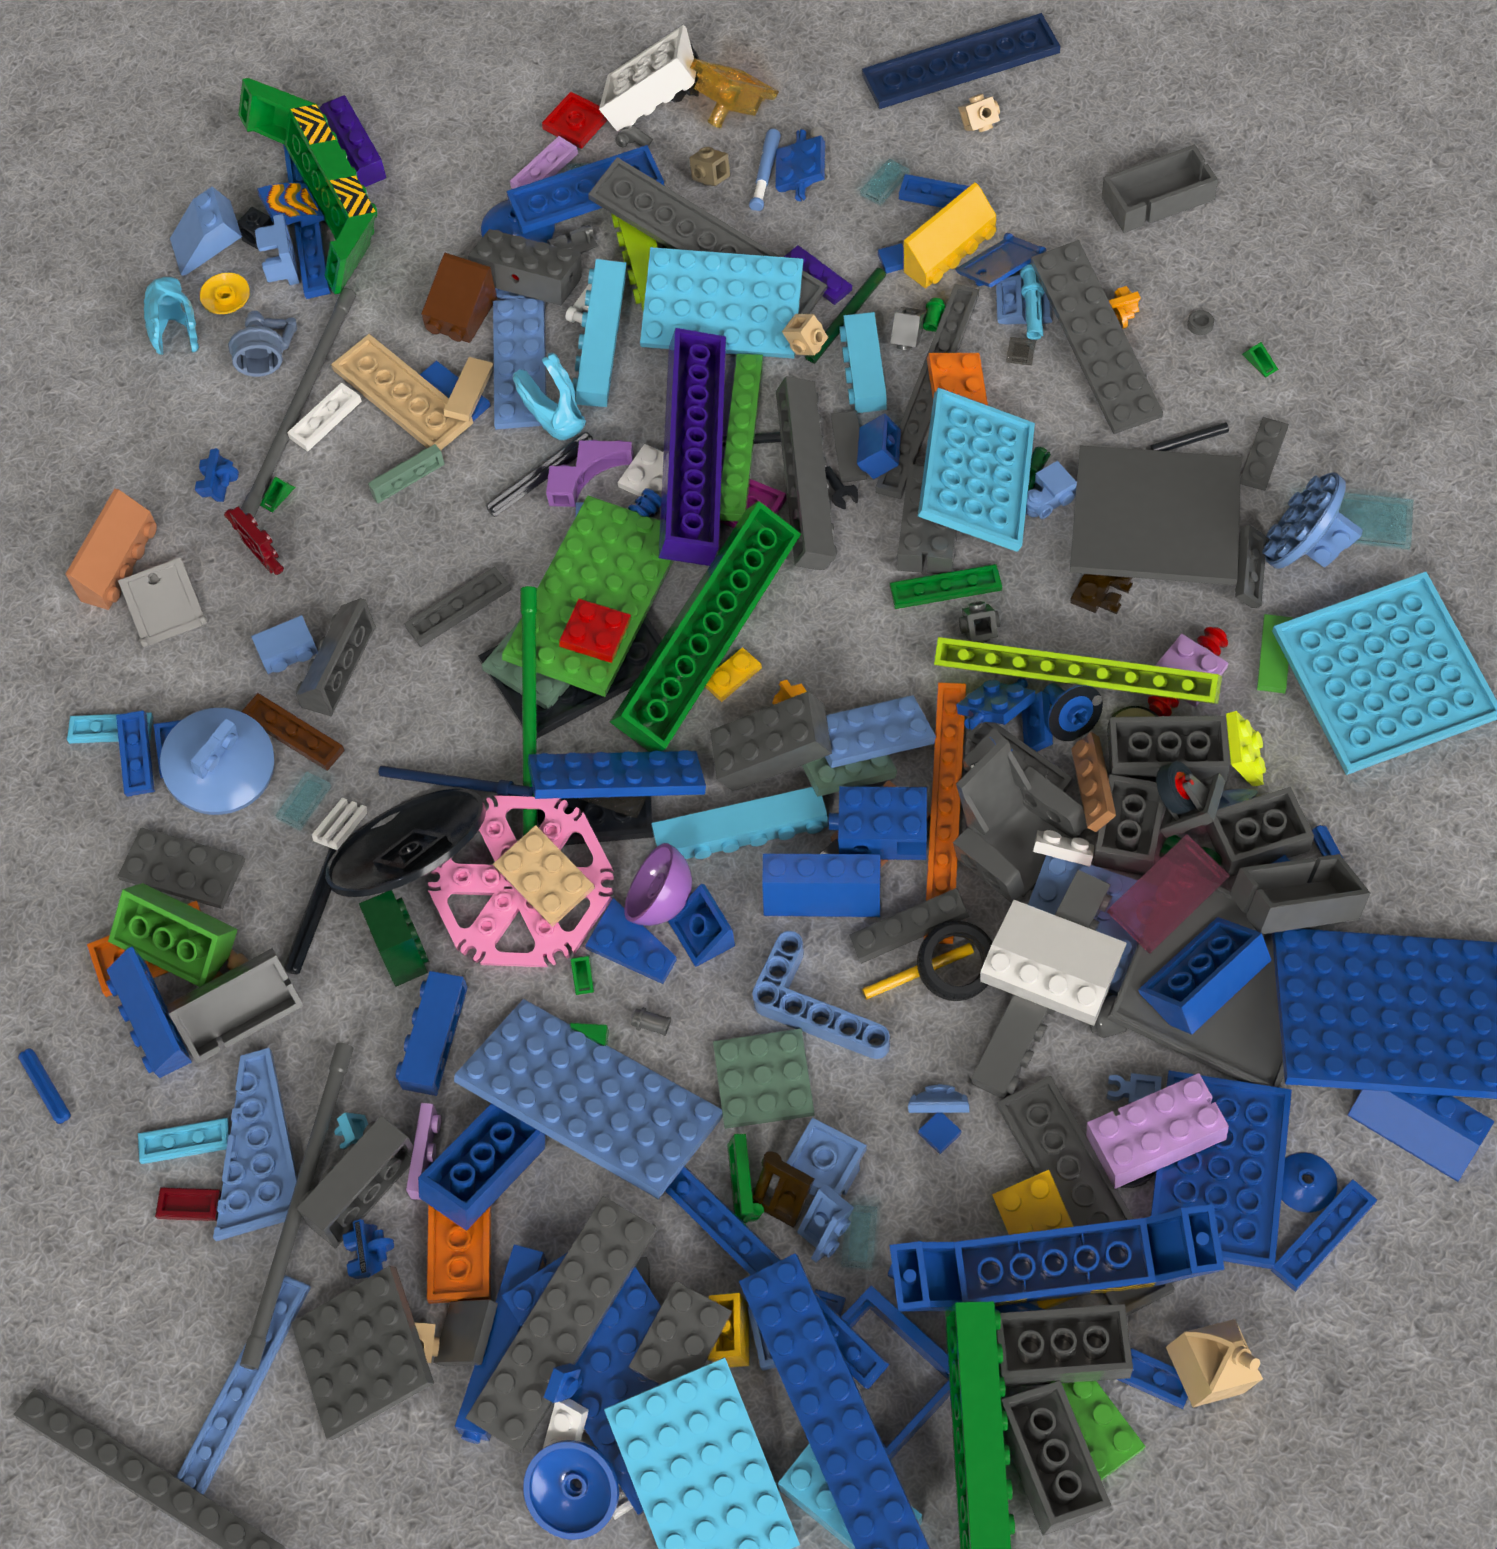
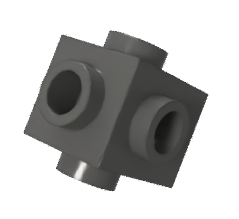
M983 601L973 602L969 604L968 608H962L963 617H959L961 634L965 633L970 641L985 643L990 641L991 638L998 637L997 627H1000L998 611H995L989 604H985ZM981 618L978 624H974V619Z

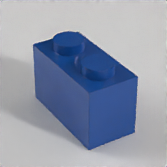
M885 413L859 428L857 464L863 472H866L873 479L899 465L901 429Z

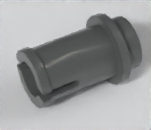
M644 1007L642 1009L636 1008L631 1025L635 1026L638 1031L642 1028L666 1036L671 1023V1017L648 1012Z

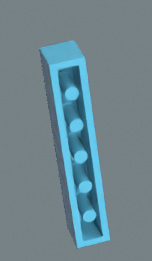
M596 259L595 268L589 270L588 284H592L591 290H586L585 306H589L588 312H583L582 327L585 328V334H580L578 349L582 350L581 356H576L575 371L579 372L578 378H573L572 382L576 394V404L607 407L626 280L625 262Z
M813 787L654 822L652 823L657 847L663 843H669L685 859L693 857L704 859L709 857L711 853L719 851L731 853L738 850L741 846L750 844L752 846H761L767 843L768 840L776 838L788 840L798 833L807 832L815 834L828 827V818L823 797H817Z

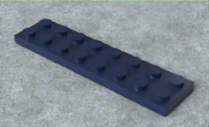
M1039 13L862 68V77L878 108L882 109L1060 53V44L1043 14Z

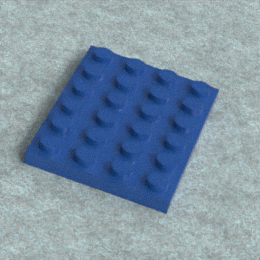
M1169 1070L1166 1087L1196 1074ZM1200 1075L1212 1095L1211 1104L1216 1102L1229 1125L1227 1138L1222 1142L1156 1171L1151 1216L1179 1210L1184 1207L1213 1204L1223 1261L1271 1269L1275 1266L1292 1089Z

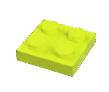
M1238 711L1226 713L1231 765L1251 786L1264 785L1263 773L1266 772V767L1260 754V748L1263 747L1261 734L1251 727L1250 722L1247 719L1245 720Z

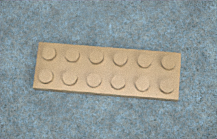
M370 334L331 364L334 372L426 448L436 444L442 450L473 424L472 417L469 422L444 416V408L449 398Z

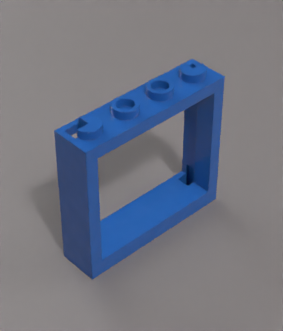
M871 1285L841 1318L853 1327L871 1309L948 1380L888 1446L883 1444L891 1460L950 1396L948 1355Z

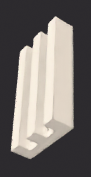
M342 797L313 832V841L338 850L366 816L367 807L364 805L357 807V803L353 801L349 804L347 799ZM353 813L354 815L350 818V820H349V821L345 824V826H344V822H345V821L349 818V816ZM339 832L337 836L333 840H331L335 833Z

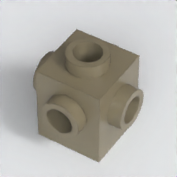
M703 147L689 157L692 180L701 182L704 185L716 186L730 177L728 153L714 150L712 147Z

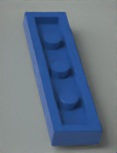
M1352 1179L1275 1263L1271 1271L1296 1292L1376 1204L1377 1199Z

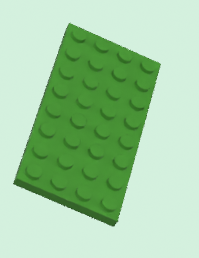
M587 495L537 588V673L606 697L674 560L658 558L660 520L652 517H643L632 510ZM578 599L631 615L630 624L612 663L559 647V640ZM522 618L502 653L503 661L522 667Z

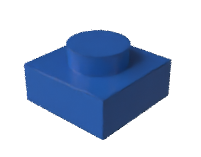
M570 1363L555 1367L544 1398L552 1403L571 1398L578 1389V1377L581 1368Z

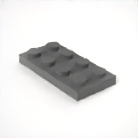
M140 828L118 874V878L121 881L135 885L144 883L160 892L223 909L244 865L245 858L242 855Z

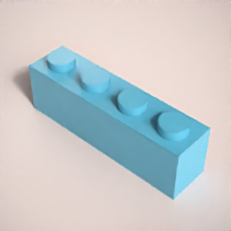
M875 312L844 315V326H840L839 330L841 342H846V347H842L843 362H849V367L845 368L846 383L852 384V388L848 389L849 405L854 404L857 413L887 410V395Z

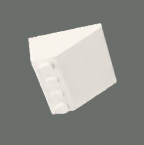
M684 24L607 75L599 110L616 131L624 127H631L637 118L643 114L645 116L649 115L655 110L657 105L662 102H669L677 92L682 89L685 91L694 84L697 68L687 28Z
M1013 900L980 972V982L1094 1026L1127 943Z

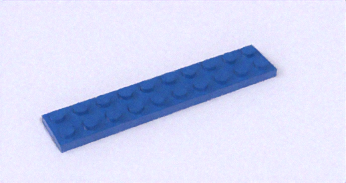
M794 1253L740 1280V1286L855 1549H930L798 1255Z

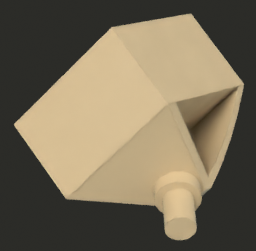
M1235 1319L1186 1331L1166 1346L1192 1407L1243 1394L1263 1379L1258 1369L1260 1360L1251 1354Z

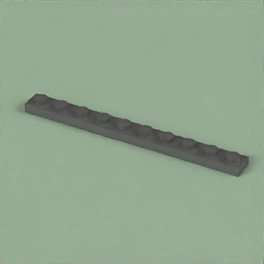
M954 284L927 356L929 353L958 352L977 303L979 289ZM927 356L899 425L901 429L899 465L879 477L875 487L878 494L897 499L902 498L906 488L909 464H915L929 428L933 397Z
M35 1388L14 1413V1416L19 1421L218 1548L286 1549L279 1542Z

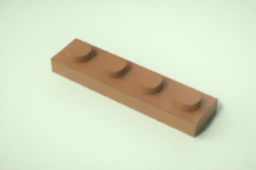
M1090 732L1083 739L1079 740L1071 750L1087 828L1097 832L1116 816L1100 738L1093 732Z

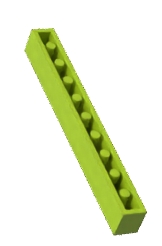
M938 637L934 665L1073 685H1087L1095 688L1218 704L1222 676L1219 674Z

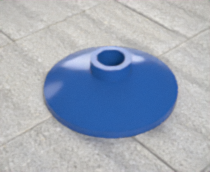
M1296 1153L1285 1158L1281 1200L1290 1208L1300 1212L1311 1213L1326 1208L1333 1201L1338 1185L1336 1174L1329 1163L1311 1153ZM1302 1176H1311L1313 1182L1305 1183L1302 1180Z

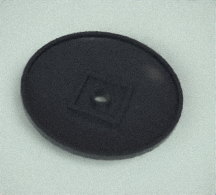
M445 789L418 796L387 810L358 829L336 850L325 871V878L333 892L341 896L364 897L390 891L424 877L451 859L475 836L485 819L486 807L484 802L474 791L468 789ZM398 813L386 824L372 828L386 817Z

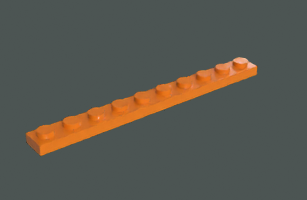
M938 682L926 901L956 888L957 856L953 842L959 837L960 797L956 783L962 779L965 720L964 715L957 713V703L966 697V684ZM954 936L943 939L939 944H953Z

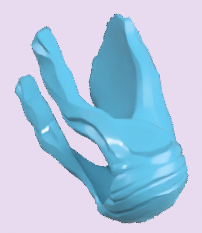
M173 277L155 279L147 286L145 291V325L150 342L159 355H163L162 334L169 320H175L185 325L192 352H196L199 348L194 310L191 302L181 292L179 280Z
M549 353L548 357L542 358V362L559 389L560 398L558 404L549 399L540 390L526 370L519 369L513 374V380L524 405L542 425L543 429L553 438L567 440L583 430L586 420L581 415L575 402V390L568 372L560 364L557 355Z

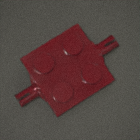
M239 506L235 509H228L224 516L232 524V527L237 530L243 543L270 574L273 572L275 575L281 574L284 567L276 560L279 556L271 545L273 541L264 529L260 531L257 528L258 524L249 512L245 514Z

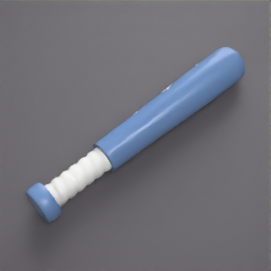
M769 129L766 132L755 182L756 189L753 198L749 202V207L752 210L761 211L764 208L763 196L769 183L776 157V149H778L781 137L777 129Z

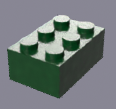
M390 890L359 903L395 987L427 974L428 972L424 964L429 962V959L402 897L396 899L393 891Z

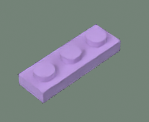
M558 136L510 180L511 188L514 189L556 175L578 154L577 147Z
M421 1103L406 1188L411 1199L421 1200L419 1198L418 1177L429 1167V1162H434L436 1157V1144L433 1143L434 1133H439L441 1115H437L438 1113L433 1104Z

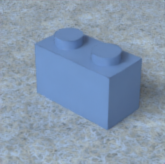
M302 615L251 636L267 674L281 672L287 666L298 661H308L313 655L318 653Z

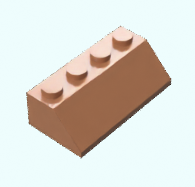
M114 488L66 572V576L81 602L107 610L120 597L121 587L118 580L132 575L134 564L137 559L140 560L143 557L145 545L149 538L154 537L157 528L151 512L119 489Z

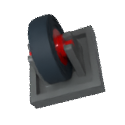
M1174 761L1160 767L1156 777L1157 790L1161 800L1167 807L1160 831L1166 838L1175 834H1183L1201 825H1208L1215 820L1226 782L1219 773L1198 780L1184 763Z

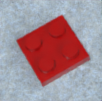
M570 91L542 122V128L582 149L608 120L599 110V105Z
M578 599L559 640V647L612 663L630 624L631 615Z

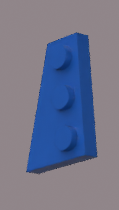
M613 898L586 943V949L664 984L677 961L676 956L643 925L628 921L624 913L625 908Z

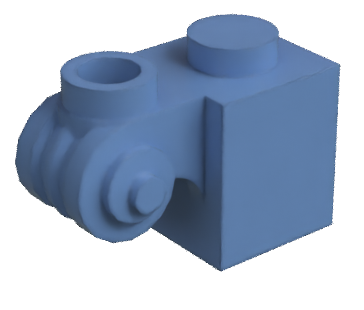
M1058 460L1036 473V489L1029 490L1027 495L1026 514L1028 516H1039L1040 519H1044L1052 513L1053 509L1060 505L1066 506L1074 500L1077 482Z

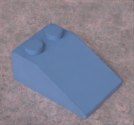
M210 187L192 200L170 237L182 276L189 274L242 237L231 201L214 187Z

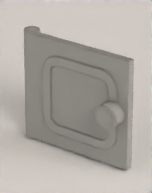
M181 557L118 580L143 648L207 624V618L203 615Z

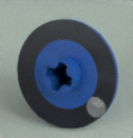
M1051 683L1045 687L1043 692L1049 694L1050 704L1052 705L1047 723L1049 731L1055 738L1061 741H1074L1094 728L1103 708L1102 697L1095 688L1087 685H1077L1065 691L1056 683Z

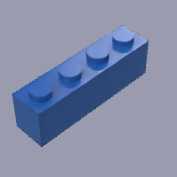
M429 971L427 981L424 980L420 988L421 1002L419 1008L416 1007L412 1015V1024L414 1025L412 1033L406 1036L404 1042V1051L406 1052L404 1060L398 1063L396 1069V1079H398L402 1090L437 1096L468 989L464 977Z

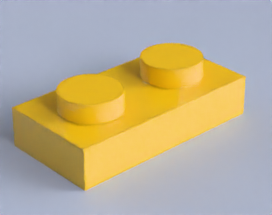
M742 647L715 670L705 688L723 702L762 669V664Z

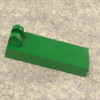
M734 1134L727 1144L734 1214L744 1223L757 1221L763 1214L764 1207L759 1203H753L746 1134Z

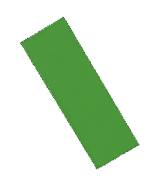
M1264 614L1257 690L1277 693L1286 692L1289 663L1272 630L1274 626L1292 620L1293 617Z

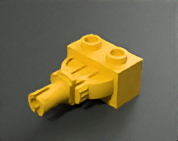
M740 1293L709 1295V1299L731 1310L732 1314L707 1360L714 1362L725 1357L729 1368L749 1366L748 1302Z

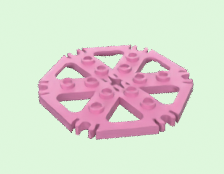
M494 796L498 802V807H496L492 799L487 798L489 808L478 831L481 833L495 862L517 843L506 820V814L511 809H540L544 811L545 819L539 829L560 851L572 833L577 832L583 836L593 855V862L588 867L577 868L595 886V889L585 897V899L590 900L589 909L573 931L566 932L562 930L559 923L551 927L502 876L494 865L458 864L453 862L452 858L441 865V868L438 867L431 872V874L440 875V879L437 882H428V886L432 890L439 891H429L457 950L459 951L461 946L460 952L463 955H466L472 948L477 950L473 957L474 962L478 963L481 961V965L548 967L544 960V956H547L549 962L555 965L556 962L553 957L558 951L563 952L567 959L570 958L567 945L572 948L575 955L612 900L611 896H609L613 894L612 888H605L602 886V883L605 880H614L613 873L603 872L613 871L585 814L582 813L580 817L581 812L577 807L571 814L564 813L568 807L566 800L561 801L560 798L535 799V797ZM451 894L492 896L469 928H461L458 925L448 905V898ZM520 911L535 941V948L529 953L499 952L495 947Z

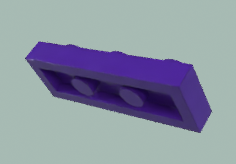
M799 245L784 256L786 258L803 259V271L827 285V290L824 292L823 297L832 304L836 305L852 291V285Z

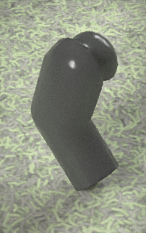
M637 127L622 129L615 141L620 147H626L628 143L634 142L641 146H649L653 139Z

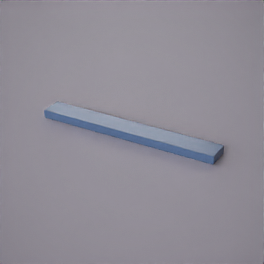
M286 1275L284 1276L258 1370L241 1367L240 1362L245 1346L240 1353L176 1476L177 1479L199 1493L205 1494L291 1327V1322L295 1320L311 1289L309 1285Z

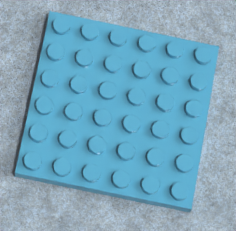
M1427 572L1273 627L1272 632L1346 775L1497 720V700Z

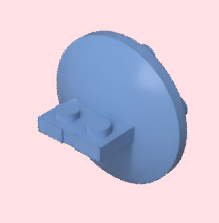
M1328 473L1320 478L1315 475L1308 482L1306 489L1302 493L1296 492L1288 502L1290 507L1278 524H1274L1266 535L1269 541L1262 553L1265 555L1268 564L1276 569L1284 568L1306 554L1325 568L1345 548L1350 547L1362 536L1363 530L1339 513L1346 488L1344 478L1337 473Z
M228 708L204 709L182 719L168 734L160 755L162 777L172 796L185 807L209 815L233 813L257 800L271 781L275 762L272 743L264 728L247 714Z

